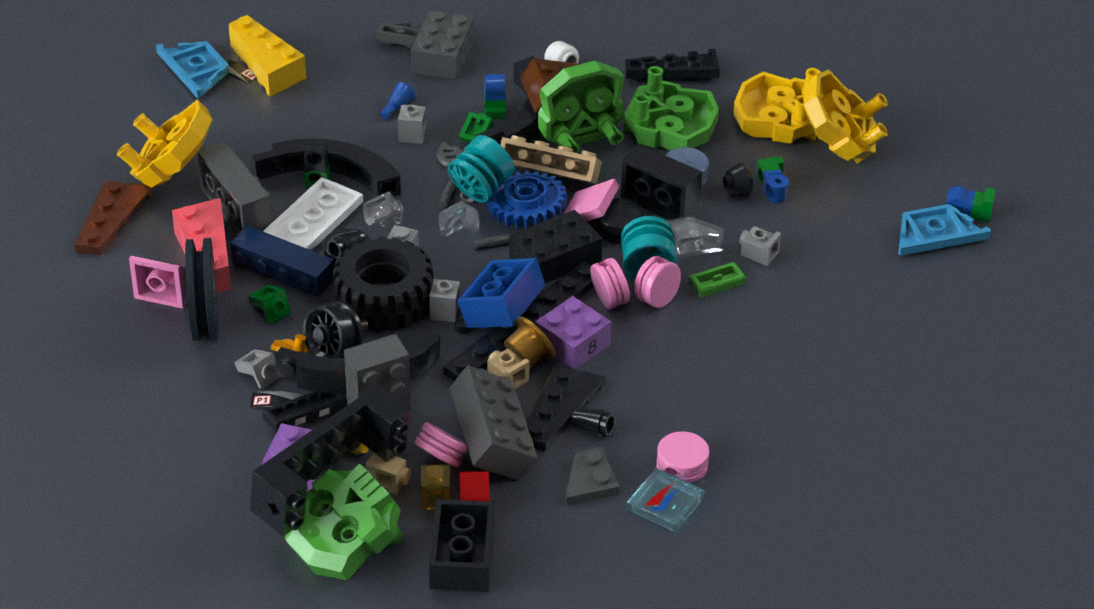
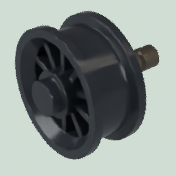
M333 301L327 305L313 306L307 311L303 321V335L306 336L305 344L308 351L326 358H344V350L362 345V330L368 328V322L365 319L359 320L355 310L344 301Z

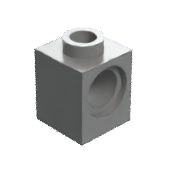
M401 105L398 117L399 142L423 144L426 132V108L416 105Z
M433 279L429 296L430 320L455 322L459 311L457 300L460 298V281Z

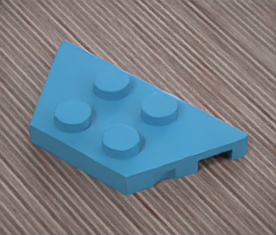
M208 41L178 43V48H164L163 44L156 45L157 54L197 99L202 97L230 72L229 64Z
M950 204L903 212L898 254L902 256L990 239L991 230L988 227L983 229L973 224V218L959 212L957 208Z

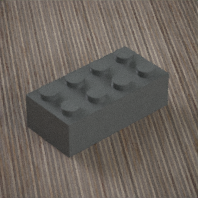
M225 141L204 147L197 152L201 189L210 200L221 198L223 217L237 235L247 226L264 231L274 222L270 204L273 202L270 192L261 186L257 176L251 174L247 164L241 162L235 149H231Z
M467 365L449 389L472 464L475 467L519 481L538 457L514 384L507 377H500L488 373L484 369H477Z

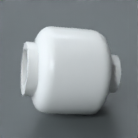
M556 41L547 48L545 60L578 64L579 54L574 46L562 41Z

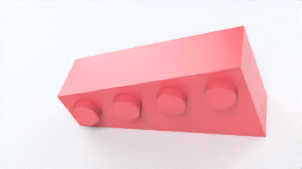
M221 198L172 210L174 232L184 253L186 239H193L196 250L202 251L203 239L211 238L216 291L219 293L230 290L231 283Z

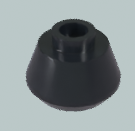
M738 163L728 169L723 176L724 188L731 194L748 196L753 190V176L750 168L743 163Z

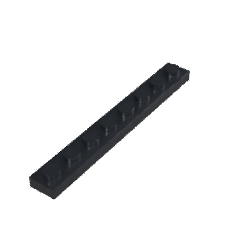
M585 261L580 263L540 293L521 316L535 324L539 318L570 297L574 296L577 299L582 297L594 287L590 273L592 265ZM516 324L509 328L495 327L444 365L443 374L455 381L467 365L486 370L488 368L489 356L496 350L500 352L506 350L504 341L518 329Z

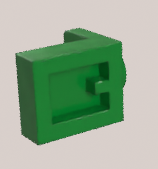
M469 112L459 134L460 141L470 143L477 134L494 128L492 118L485 113L479 112L476 114Z
M269 284L247 295L251 305L263 309L267 322L273 323L292 312L286 293L282 288Z

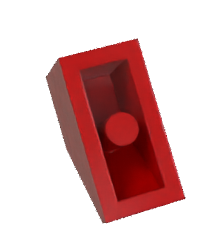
M487 470L459 471L460 500L490 502L489 472Z

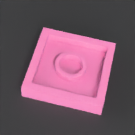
M614 178L577 191L563 214L576 210L586 222L604 216L620 185Z

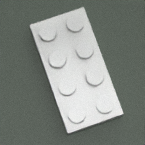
M321 177L263 232L313 250L363 202V194Z

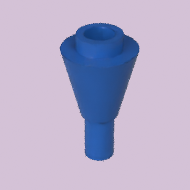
M402 82L396 84L388 105L380 112L381 118L387 120L394 111L401 108V105H407L415 100L414 89L411 85Z

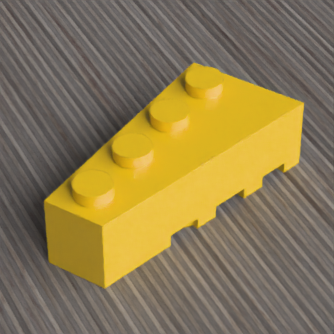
M248 15L229 23L231 48L241 61L248 65L251 73L255 74L258 83L266 88V93L269 97L307 78L304 54Z

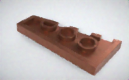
M104 181L75 242V251L78 253L101 255L118 236L117 231L130 222V216L143 207V201L146 198H151L154 194L153 188H150L148 185Z

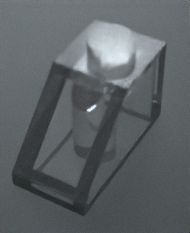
M693 217L667 221L671 224L674 231L677 259L723 251V228Z

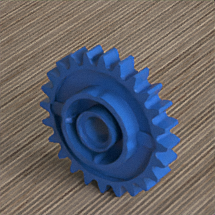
M528 170L524 174L516 171L515 176H510L504 184L498 185L497 191L491 195L487 201L488 212H491L492 218H497L498 223L505 221L506 226L515 224V228H518L520 225L528 228L530 224L536 225L539 222L552 219L556 215H562V209H566L567 192L565 186H562V181H556V176L548 177L547 172L539 175L538 170L533 174H530Z

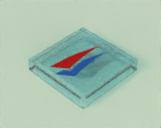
M655 468L627 501L626 509L676 532L702 501L705 490Z

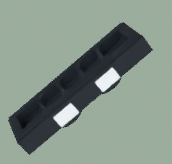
M311 392L262 410V418L277 433L281 423L298 426L343 409L347 406V397L344 394Z

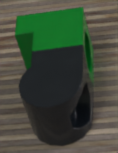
M306 143L304 152L305 188H311L317 182L311 179V175L322 176L329 180L331 171L330 165H328L327 144Z

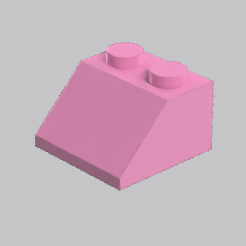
M130 256L129 263L135 299L184 308L188 301L186 267Z

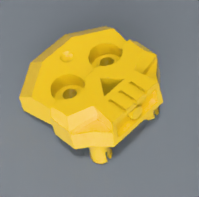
M816 68L807 69L805 80L799 78L790 80L767 72H761L744 81L734 101L733 116L742 131L754 138H772V142L792 144L795 139L800 137L816 140L817 135L804 108V84L820 74L821 71Z
M829 69L816 75L804 84V108L817 137L828 143L829 149L847 161L853 159L856 163L861 162L876 152V143L888 136L886 127L880 122L876 124L873 119L874 114L888 106V101L883 94L878 93L871 100L864 103L863 99L851 89L848 90Z
M196 100L181 113L174 115L164 122L160 127H157L142 113L133 123V126L138 128L148 138L140 154L126 143L118 150L116 155L132 168L130 174L141 183L148 185L150 188L161 186L169 181L174 173L180 172L201 149L212 123L209 110L199 100Z

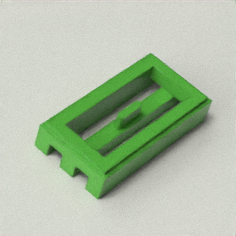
M735 262L690 275L688 283L690 286L693 285V290L695 292L698 291V296L703 298L745 285L747 277Z

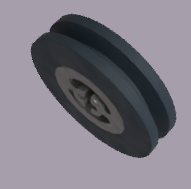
M204 238L202 251H197L194 240L186 239V283L193 341H200L202 328L207 327L210 339L215 340L218 339V308L211 238Z

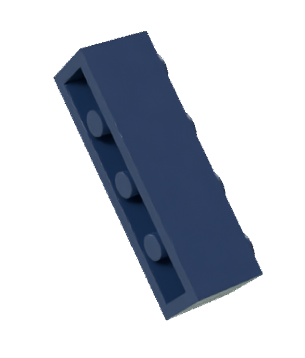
M247 226L230 242L233 263L318 297L333 282L334 259L251 226Z

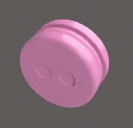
M660 256L648 259L641 266L635 279L634 292L637 299L655 308L666 306L678 291L681 281L680 268L677 264L667 261Z
M608 258L591 266L590 273L594 288L599 299L608 310L630 301L627 280L615 259Z
M424 423L421 428L423 431L416 437L414 443L434 457L459 468L463 462L461 459L464 458V453H468L467 444L430 423Z
M680 431L668 434L658 444L657 469L665 479L679 484L696 482L707 473L710 454L709 446L702 437L691 432Z

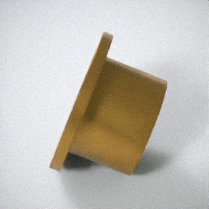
M519 316L515 321L518 329L504 341L506 349L509 348L522 360H529V369L543 356L553 359L556 351L551 341L534 323L525 317Z

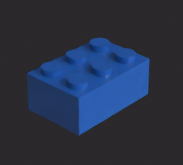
M537 258L491 260L457 300L466 327L486 329L488 327L509 328L515 325L516 319L527 310L528 306L545 286Z

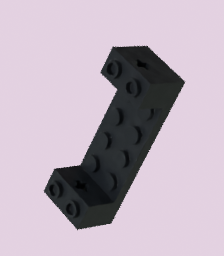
M377 384L252 472L250 510L282 537L292 530L299 529L305 521L307 482L316 479L330 465L337 464L341 457L350 451L356 450L361 443L385 462L395 455L402 454L407 447L411 409Z

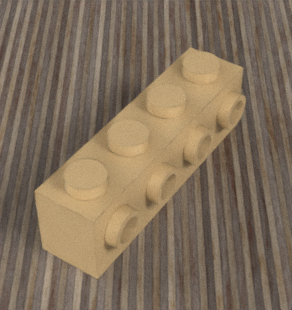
M512 135L511 139L502 137L501 146L510 155L515 168L534 172L538 170V173L547 172L548 175L597 185L602 161L596 158L595 153L582 151L581 154L572 152V148L558 146V149L550 148L549 143L535 140V143L532 144L527 143L526 138Z

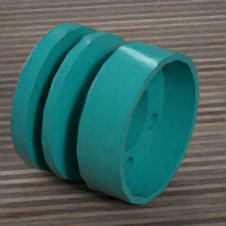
M478 135L465 147L464 152L458 154L456 159L450 162L447 170L453 183L461 192L474 201L484 203L497 191L498 185L504 184L515 171V166L510 155L500 144L487 136Z
M642 216L633 219L624 227L621 232L623 267L627 277L635 282L641 266L651 257L660 256L667 261L678 264L674 231L671 224L666 220L656 216Z

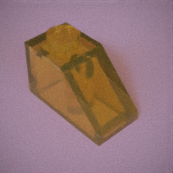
M450 464L421 465V510H435L436 499L450 500Z

